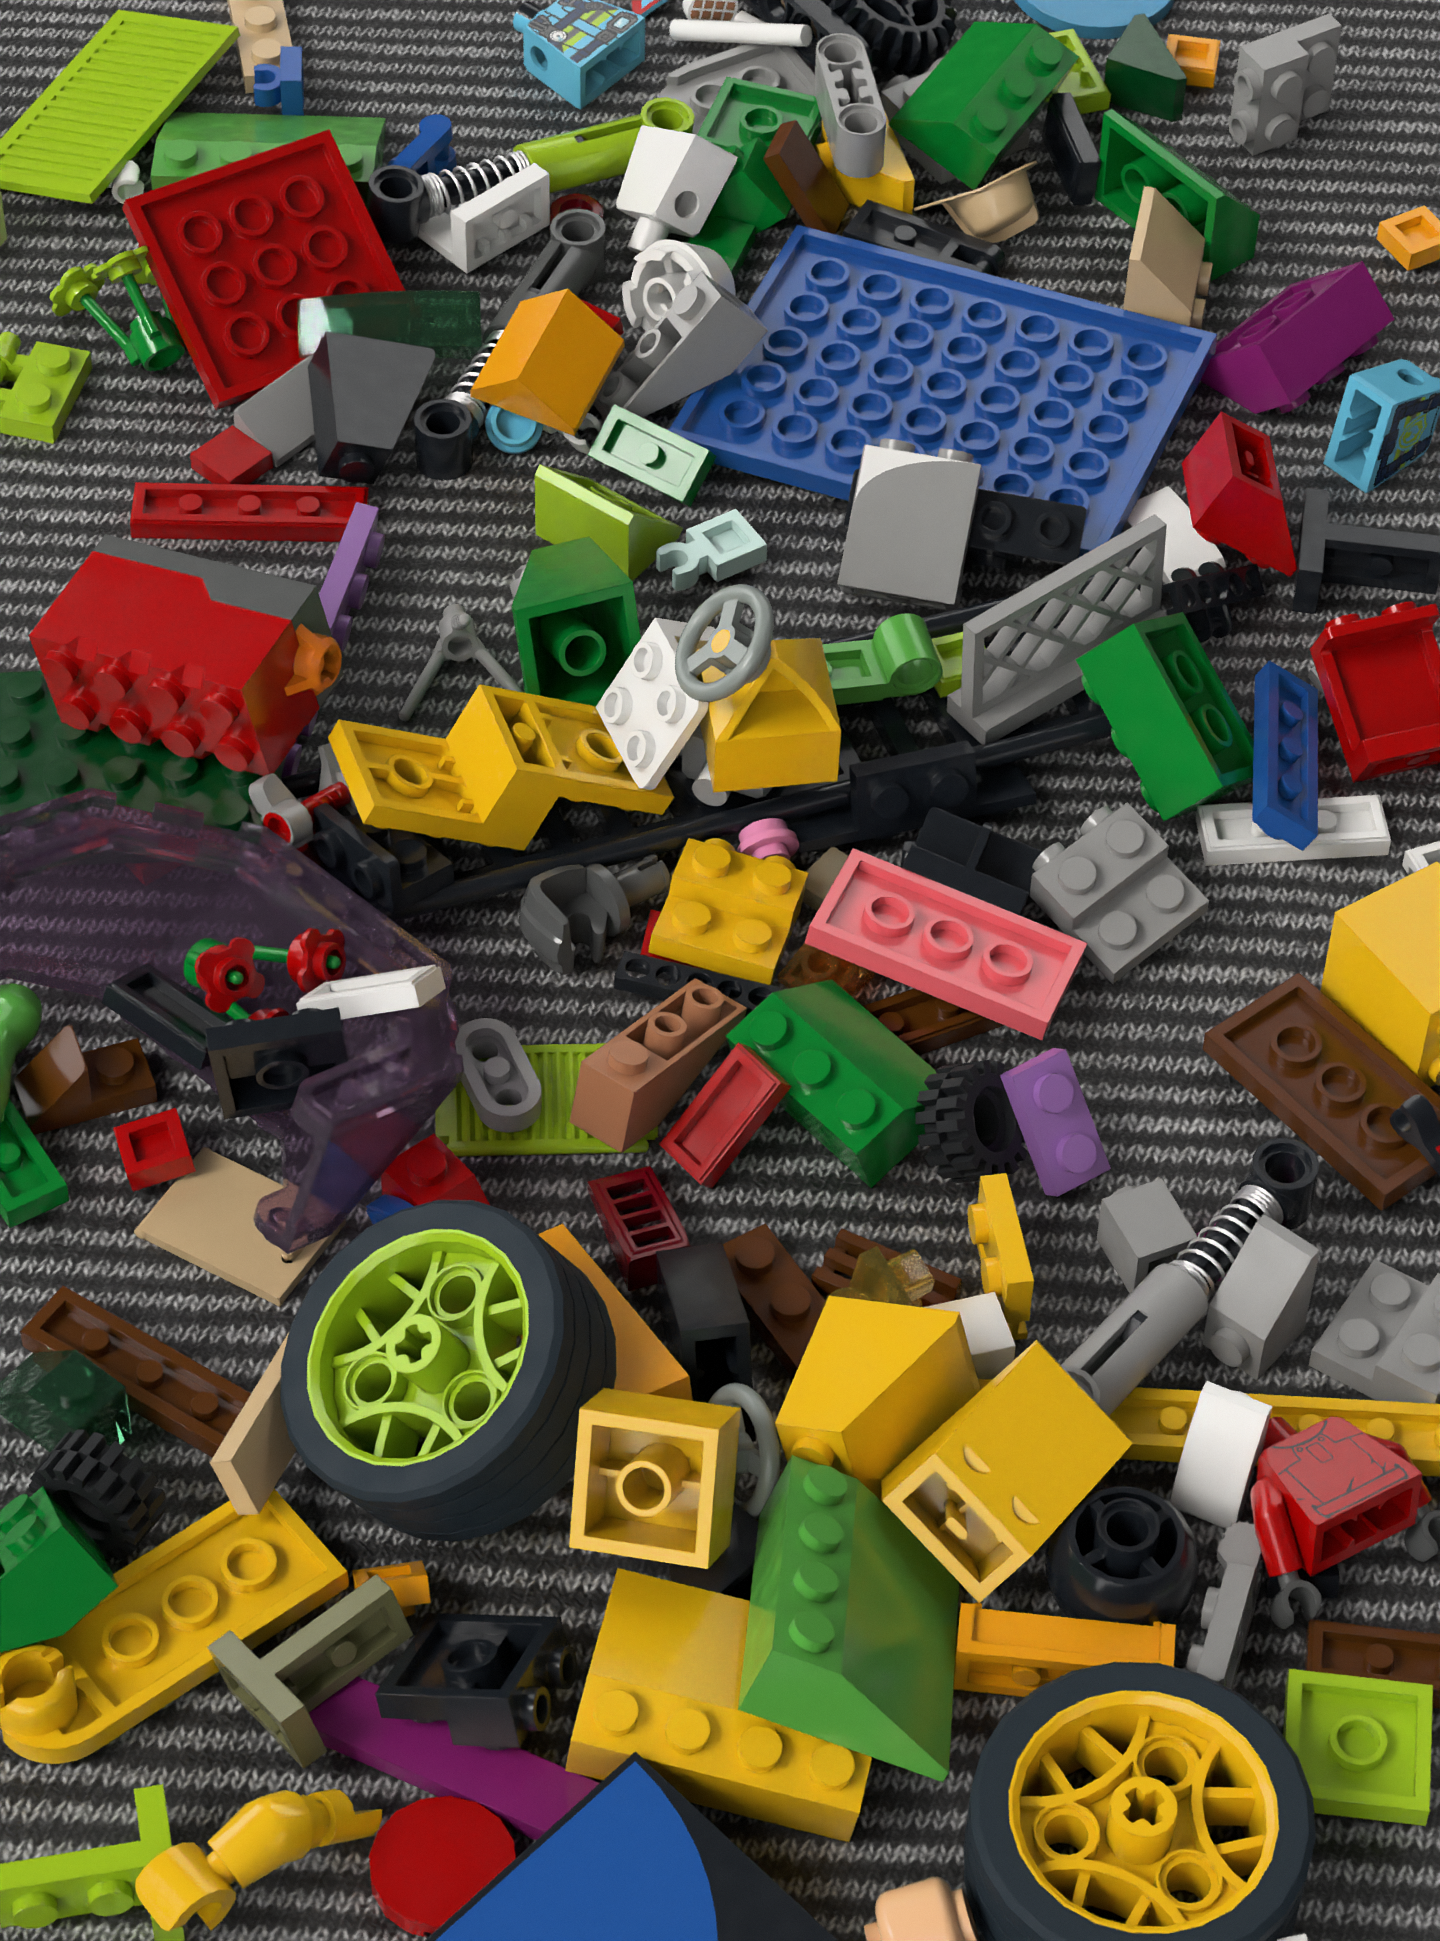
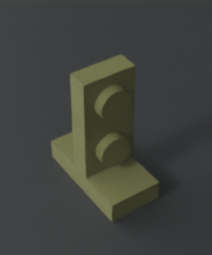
M376 1574L261 1659L231 1630L207 1648L230 1693L305 1769L327 1752L308 1713L413 1636V1633L392 1588Z

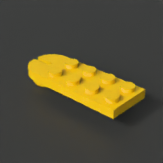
M275 1488L259 1514L238 1515L231 1501H228L114 1573L113 1576L118 1587L64 1635L0 1653V1729L2 1730L4 1743L18 1755L39 1763L62 1764L82 1759L99 1750L219 1672L207 1647L231 1630L250 1650L254 1649L348 1588V1571Z

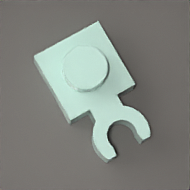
M737 509L686 529V543H668L656 551V568L659 572L676 567L672 570V587L675 591L692 587L698 581L699 575L706 572L718 582L767 560V543Z

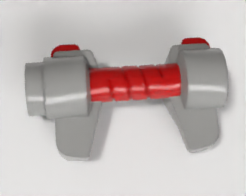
M330 743L318 746L321 760L319 792L304 801L299 802L274 773L265 775L250 784V798L257 813L262 815L261 821H263L265 837L271 843L274 850H289L294 853H301L308 847L307 842L313 840L314 836L312 831L313 823H315L314 808L325 802L343 816H354L358 813Z

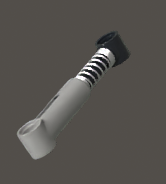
M1275 1138L1267 1140L1258 1146L1252 1158L1250 1174L1240 1184L1238 1193L1232 1197L1230 1204L1224 1206L1219 1215L1211 1219L1209 1226L1201 1229L1198 1237L1190 1241L1187 1249L1179 1252L1177 1260L1169 1264L1163 1263L1156 1266L1061 1365L1108 1416L1206 1314L1208 1300L1215 1293L1214 1285H1221L1225 1274L1229 1271L1255 1223L1264 1214L1288 1230L1296 1229L1306 1222L1311 1213L1319 1172V1161L1314 1151L1305 1143L1291 1138Z

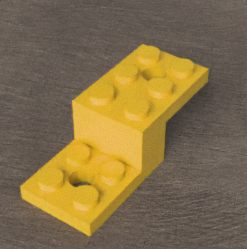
M479 684L446 739L338 719L328 736L363 824L372 825L380 829L391 828L426 834L434 838L445 837L475 842L487 847L498 846L524 851L558 797L566 798L573 802L585 801L618 807L625 811L636 810L663 815L674 798L664 776L653 790L640 789L637 786L603 723L596 706Z

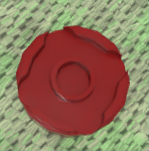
M454 1796L420 1799L397 1810L377 1831L369 1854L372 1895L385 1917L407 1933L426 1937V1932L433 1933L516 1859L514 1840L501 1819L478 1802Z

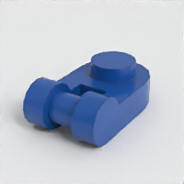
M440 114L423 118L419 123L420 134L387 164V166L399 165L408 167L419 175L435 173L438 176L443 169L452 172L457 166L455 150L449 146L453 139L450 119ZM444 173L441 177L448 176L449 174Z

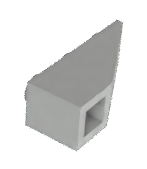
M701 271L690 285L680 290L671 308L654 328L649 329L641 336L636 349L620 368L607 377L593 405L604 420H606L614 404L643 418L730 375L768 330L745 303Z

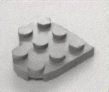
M745 44L686 64L668 74L667 85L660 92L658 98H674L686 103L695 115L692 134L697 135L726 76L815 96V74L791 46ZM821 132L815 144L821 143Z

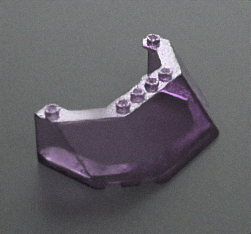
M88 788L0 816V980L9 978L94 996L102 1001L107 984L149 963L205 1002L207 993L190 985L183 971L185 957L189 949L197 941L204 938H213L229 945L233 938L243 937L250 940L253 945L289 949L294 938L304 933L308 928L318 929L321 934H326L331 928L339 929L343 933L345 938L346 967L342 979L429 965L441 967L446 989L418 1008L342 1019L350 1061L304 1079L299 1085L291 1109L249 1116L256 1121L262 1130L280 1140L283 1188L259 1200L253 1215L256 1228L264 1235L267 1241L279 1247L287 1254L332 1235L461 1080L464 1066L462 1055L456 1052L455 1041L459 1033L456 1002L450 1001L449 988L453 980L451 964L265 826L242 821L238 832L203 824V812L155 802L153 811L148 812L115 804L116 793L96 788ZM253 960L256 971L265 978L264 989L256 998L246 996L235 1002L249 1014H253L263 1008H284L289 1015L297 1011L296 1003L308 993L302 992L298 984L291 979L287 964ZM226 1012L222 1013L223 1015H225L226 1017H228V1018L231 1019L232 1021L234 1020V1019H233L232 1017H230ZM121 1017L123 1021H125L126 1023H128V1024L131 1025V1026H134V1025L131 1024L129 1021H127L126 1019H124L123 1017ZM140 1030L163 1048L169 1057L186 1066L210 1085L211 1089L218 1094L211 1065L200 1071Z

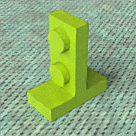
M163 1784L134 1789L141 1841L0 1864L1 1928L12 1926L28 1929L41 1928L52 1924L60 1918L90 1913L99 1916H113L129 1910L132 1906L143 1905L136 1893V1878L152 1859L172 1847ZM151 1916L154 1941H185L183 1926L171 1931H165Z

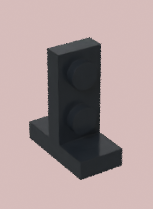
M1306 488L1299 529L1293 612L1316 614L1321 581L1436 595L1440 575L1439 535L1327 523L1330 490Z

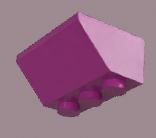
M1363 261L1290 284L1216 343V351L1210 358L1209 365L1200 381L1254 414L1277 407L1281 413H1286L1310 399L1311 395L1308 389L1314 384H1323L1341 374L1345 370L1343 361L1349 356L1355 357L1374 347L1380 341L1377 333L1391 323L1394 317Z

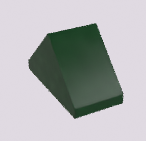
M1145 13L1134 15L1106 58L1104 83L1111 94L1110 103L1170 122L1182 120L1187 77Z

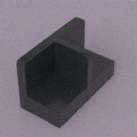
M933 807L927 813L915 844H911L902 868L1021 916L1030 895L1032 874L1036 872L1032 868L1033 863L1043 851L993 831L994 825L984 822L982 827Z

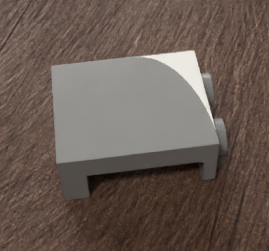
M881 439L879 447L864 444L837 585L843 593L943 611L959 609L963 592L960 584L979 486L983 485L985 475L982 465L973 463L974 456L972 454L953 449H939L938 456L935 457L914 453L916 447L914 444L895 439Z

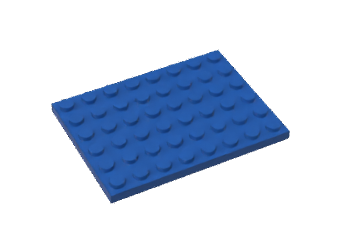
M797 225L747 304L766 327L767 333L730 375L692 393L669 428V431L710 450L717 456L713 464L846 501L849 499L854 471L860 469L864 444L879 447L881 439H895L914 444L916 446L914 453L935 457L938 456L939 449L963 451L974 456L973 463L982 465L985 475L983 485L979 486V489L1085 507L1087 517L1079 557L1121 533L1206 371L1210 358L1216 351L1217 334Z

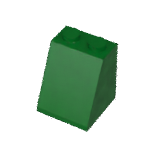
M589 536L531 551L512 604L525 693L597 706L603 694L609 688L641 639L633 581Z

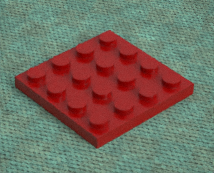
M330 129L125 199L122 207L139 246H147L149 250L145 259L215 410L251 398L305 358L314 354L326 331L402 343L418 337L423 329Z

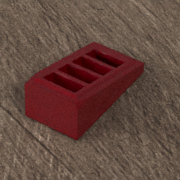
M651 1166L588 1181V1192L628 1291L658 1284L656 1251L691 1247L683 1225ZM642 1189L643 1191L642 1193L614 1200L611 1199V1196ZM646 1204L649 1205V1209L622 1216L619 1214V1211ZM653 1221L656 1222V1225L630 1232L627 1229ZM661 1237L663 1239L661 1242L638 1248L635 1245Z

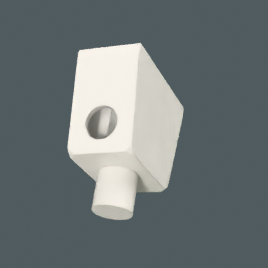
M642 125L616 201L618 210L638 220L627 248L639 254L651 244L660 240H666L669 233L695 237L707 219L738 157L696 134Z

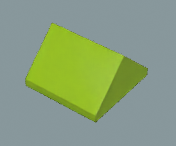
M539 464L535 473V535L554 545L589 536L632 581L656 560V551L665 544L675 542L683 530L677 524L591 478Z

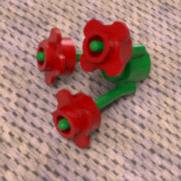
M308 928L304 933L294 938L289 949L253 945L250 940L243 937L233 938L229 945L213 938H204L197 941L189 949L183 965L184 976L190 985L207 993L205 1003L209 1009L217 1013L226 1012L234 1020L252 1019L256 1021L287 1016L289 1013L284 1008H263L253 1014H249L235 1002L246 996L256 998L264 989L265 978L256 971L253 960L287 964L291 979L298 984L302 992L309 993L324 982L342 980L346 967L345 938L339 929L331 928L326 934H321L318 929Z

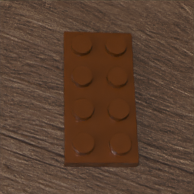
M1300 973L1295 974L1205 1033L1203 1050L1381 1211L1437 1174L1420 1150L1396 1133L1390 1124V1116L1401 1107L1404 1101L1413 1095L1420 1094L1425 1096L1433 1106L1440 1123V1096Z

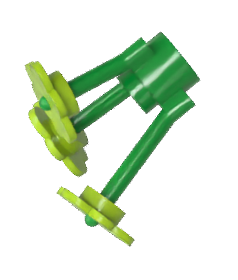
M147 246L139 247L133 251L122 252L99 266L95 263H90L83 269L76 266L65 272L61 277L60 285L52 290L49 297L53 302L52 311L55 315L62 317L72 310L81 311L86 309L124 350L131 366H137L142 363L145 370L157 371L169 367L183 356L185 352L183 345L185 343L161 291L160 294L166 317H162L159 311L150 310L138 285L150 283L151 285L158 286L145 259L149 252ZM109 277L112 284L123 281L139 316L130 324L132 331L130 338L95 301L98 292L105 283L104 278Z

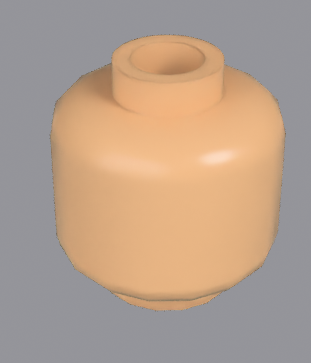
M930 1877L881 1893L875 1905L877 1921L864 1925L867 1941H980L973 1913L964 1889L959 1888L952 1891L949 1884L940 1877Z

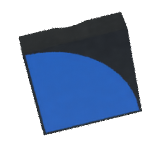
M634 1752L424 1941L838 1940L638 1753Z

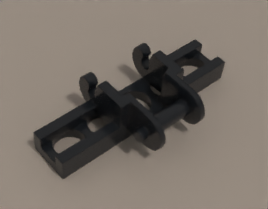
M1205 562L1198 568L1199 574L1202 575L1198 577L1188 567L1174 570L1171 573V578L1175 582L1162 585V593L1169 592L1173 604L1172 609L1166 610L1167 615L1183 612L1200 643L1209 640L1211 636L1223 638L1229 635L1233 627L1229 604L1265 595L1258 564L1224 571L1223 567L1217 562ZM1245 575H1248L1250 578L1251 591L1246 585ZM1230 578H1232L1235 583L1236 594H1234L1231 590L1229 583Z
M624 951L614 976V989L659 1000H666L695 978L703 979L718 990L723 988L722 994L732 999V997L737 996L738 998L733 1000L747 1008L745 1017L757 1007L749 999L762 1002L772 992L784 990V988ZM626 970L644 974L645 976L640 978L632 977L626 973ZM657 978L669 980L668 985L660 983Z

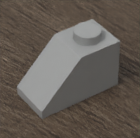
M1264 1214L1255 1223L1209 1304L1202 1344L1209 1348L1224 1364L1238 1367L1258 1380L1304 1331L1320 1249Z

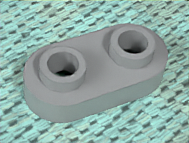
M491 1018L475 1019L462 1025L453 1038V1064L480 1120L489 1128L500 1132H517L530 1127L541 1114V1084L515 1032L506 1023ZM481 1058H489L486 1062L479 1061Z

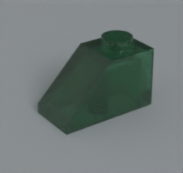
M76 1349L32 1353L0 1381V1415L49 1452L70 1431L74 1434L76 1430H86L89 1437L94 1432L105 1435L106 1444L109 1446L114 1441L120 1444L123 1443L132 1434L126 1387Z

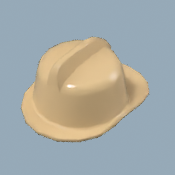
M1035 160L1023 165L979 189L916 207L914 211L942 204L965 234L991 243L1007 240L1036 224L1039 219V211L1026 172L1035 166L1037 161Z

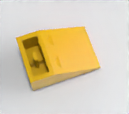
M1036 1340L881 1480L882 1501L975 1600L980 1603L1041 1547L1130 1448L1133 1442L1042 1344Z

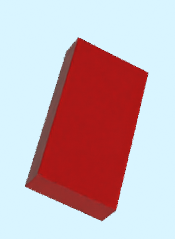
M738 1042L659 1145L700 1185L712 1188L792 1086L752 1048Z

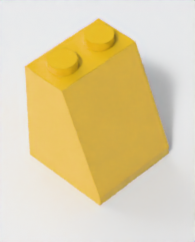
M1438 862L1422 868L1335 912L1320 990L1429 1087L1436 1084L1440 1086V864Z
M829 1296L775 1421L787 1463L793 1455L818 1465L830 1466L840 1473L858 1479L882 1501L881 1480L981 1390L960 1312Z

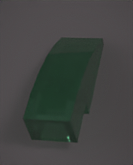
M480 291L366 292L300 299L297 302L299 358H307L314 354L326 331L434 348L435 358L471 359L482 347Z

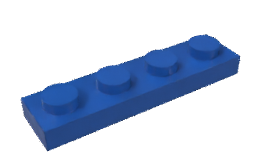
M1269 660L1255 675L1252 822L1256 823L1271 838L1276 840L1283 839L1303 851L1318 836V689Z

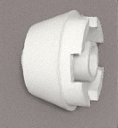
M669 239L657 241L636 255L634 259L638 262L633 268L631 280L623 282L622 286L623 304L630 324L633 328L642 326L645 331L654 328L671 308L680 290L690 285L701 271L735 296V284L732 273L727 263L717 252L707 247Z

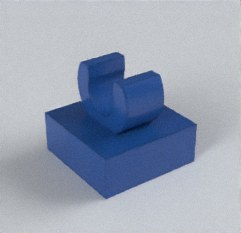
M302 46L280 47V68L272 64L254 66L255 105L271 107L281 102L282 115L304 116Z

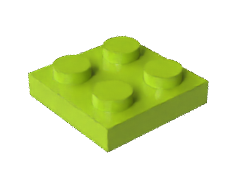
M1289 1669L1285 1688L1283 1737L1300 1760L1313 1796L1314 1813L1426 1826L1430 1812L1433 1685Z

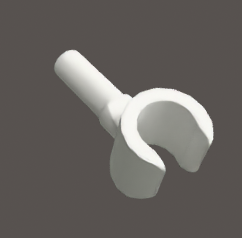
M129 160L118 176L107 187L112 188V195L118 202L124 204L125 199L144 193L145 184L139 180L140 168L138 165Z

